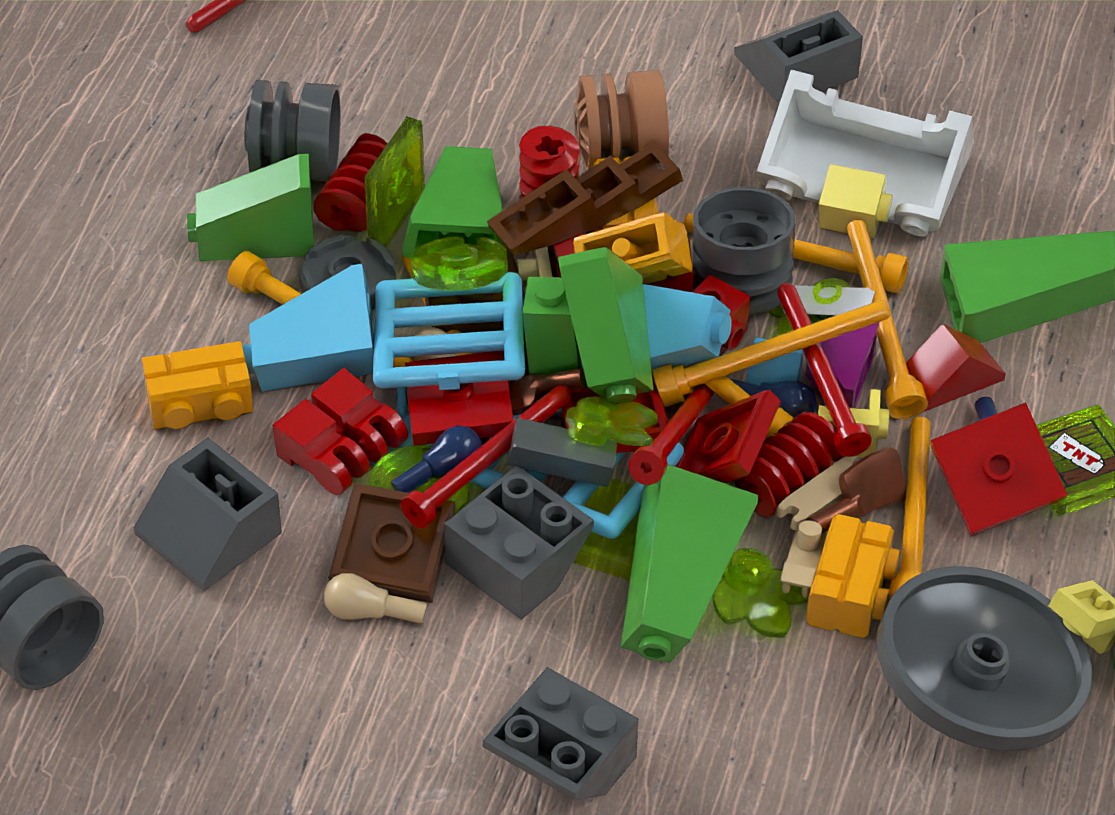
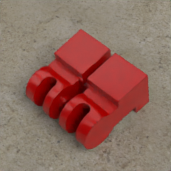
M342 368L311 393L312 403L305 398L272 425L276 455L290 466L295 463L314 475L321 486L334 495H341L352 485L350 475L356 478L364 476L370 470L369 460L379 463L387 457V446L397 448L409 437L408 429L399 414L388 405L381 404L373 397V391L345 368Z

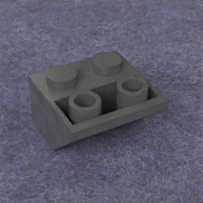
M837 10L804 20L734 47V55L780 104L791 70L813 75L812 87L821 92L858 78L863 36Z
M206 438L167 467L134 526V533L202 591H205L282 533L278 493L214 441Z
M516 465L444 523L445 563L522 620L558 589L594 527V520Z
M546 667L485 737L483 748L577 801L606 795L636 759L639 718Z

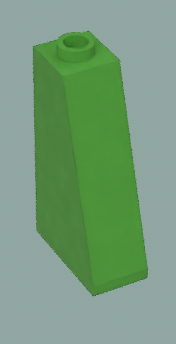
M1115 231L945 244L940 281L954 329L983 343L1115 300Z
M667 464L666 473L660 481L643 487L621 640L622 648L637 652L643 658L651 661L670 663L690 642L758 504L757 494Z

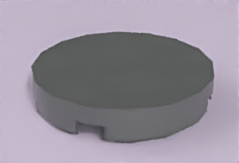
M339 235L322 240L309 249L304 256L305 262L300 269L301 287L303 292H306L348 267L362 264L370 293L371 310L375 309V290L377 284L384 280H396V262L390 250L377 240L366 237V242L354 240V235Z

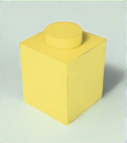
M830 164L819 202V228L848 233L847 225L850 222L862 220L866 224L869 238L875 239L879 221L888 222L892 207L893 195L886 193V175Z

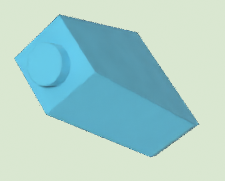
M362 264L348 267L249 324L251 344H246L242 347L249 374H256L261 392L325 382L342 368L348 370L355 377L373 374L374 326L370 293Z
M643 284L651 371L654 368L670 363L673 367L681 364L688 366L719 356L721 345L726 343L731 332L732 323L728 307L714 296Z

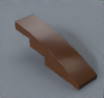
M653 142L621 164H618L610 155L577 178H574L566 169L488 220L487 224L512 255L515 256L560 243L603 226L643 206L681 183L683 178L676 164Z

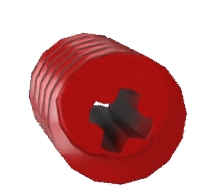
M550 125L537 126L528 130L522 136L519 144L521 151L519 155L521 165L519 169L521 179L519 183L521 193L519 200L566 169L574 178L579 176L580 148L578 141L571 133L563 128Z
M370 133L358 136L346 157L342 159L338 168L324 185L321 193L317 195L313 202L314 213L317 219L325 226L337 231L362 232L368 229L370 226V216L371 222L372 218H374L371 177H373L372 175L375 174L382 164L379 159L380 156L383 159L391 151V146L384 139ZM396 156V170L393 174V180H396L400 173V156ZM401 160V172L403 177V174L405 173V167L403 161ZM384 174L374 187V194L377 196L375 204L377 203L378 205L380 204L378 200L381 197V191H378L381 190L379 187L380 183L383 182ZM368 182H369V189H370V197H369V200H368V185H367Z
M802 412L792 419L791 423H787L777 433L764 440L750 474L734 480L736 488L758 495V504L754 510V513L758 516L769 518L774 515L776 508L787 496L832 466L833 462H837L844 457L839 454L833 439L837 431L822 416L812 412Z

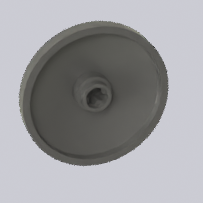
M943 567L926 571L911 578L892 596L881 618L877 632V653L882 671L887 682L902 703L923 722L944 735L965 744L990 750L1020 751L1032 749L1054 741L1063 735L1073 725L1089 696L1092 684V666L1082 637L1073 633L1064 625L1063 618L1048 606L1051 602L1050 599L1015 578L977 567Z

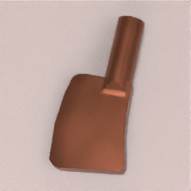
M583 368L545 375L539 373L523 376L518 380H509L513 416L525 412L556 386L565 385L570 391L587 388Z
M886 447L865 456L851 465L839 477L843 499L808 517L807 520L819 523L822 527L821 534L829 530L832 517L836 514L859 518L874 509L905 501L906 488L901 459L897 450L892 447Z

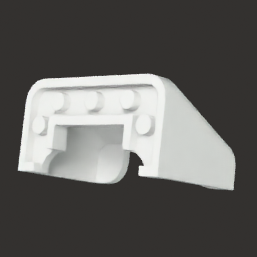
M791 70L757 169L759 181L766 186L765 191L772 192L784 200H791L793 196L819 203L830 164L885 174L886 193L893 195L888 222L898 224L902 230L916 236H927L928 232L938 231L974 143L972 116L949 110L947 119L943 123H937L936 115L928 113L925 121L841 100L838 97V91L828 88L825 95L823 92L812 87L813 75Z

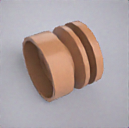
M660 70L628 72L624 93L617 94L616 85L611 73L602 74L600 95H597L593 75L579 76L577 95L573 108L575 139L579 143L585 171L592 168L594 162L601 158V151L603 150L605 158L611 155L613 158L618 157L620 159L621 149H628L629 156L631 157L655 142L669 156L668 110L665 87Z

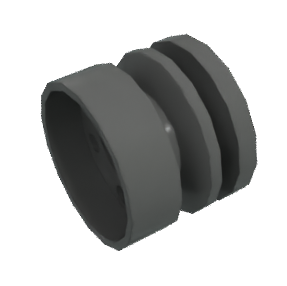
M256 80L246 112L244 131L249 172L251 173L269 166L270 160L274 164L298 154H309L310 181H329L337 168L340 144L341 105L338 85L305 83L299 103H293L289 82H279L275 99H273L271 81Z
M733 187L714 192L701 200L693 214V290L709 275H712L751 296L749 315L769 311L780 305L781 303L777 296L778 287L783 283L793 284L795 213L787 201L772 192L753 187Z
M23 544L8 548L0 553V667L24 689L40 690L53 686L72 673L88 657L95 646L104 624L103 607L73 578H68L63 570L55 562H52L38 547Z

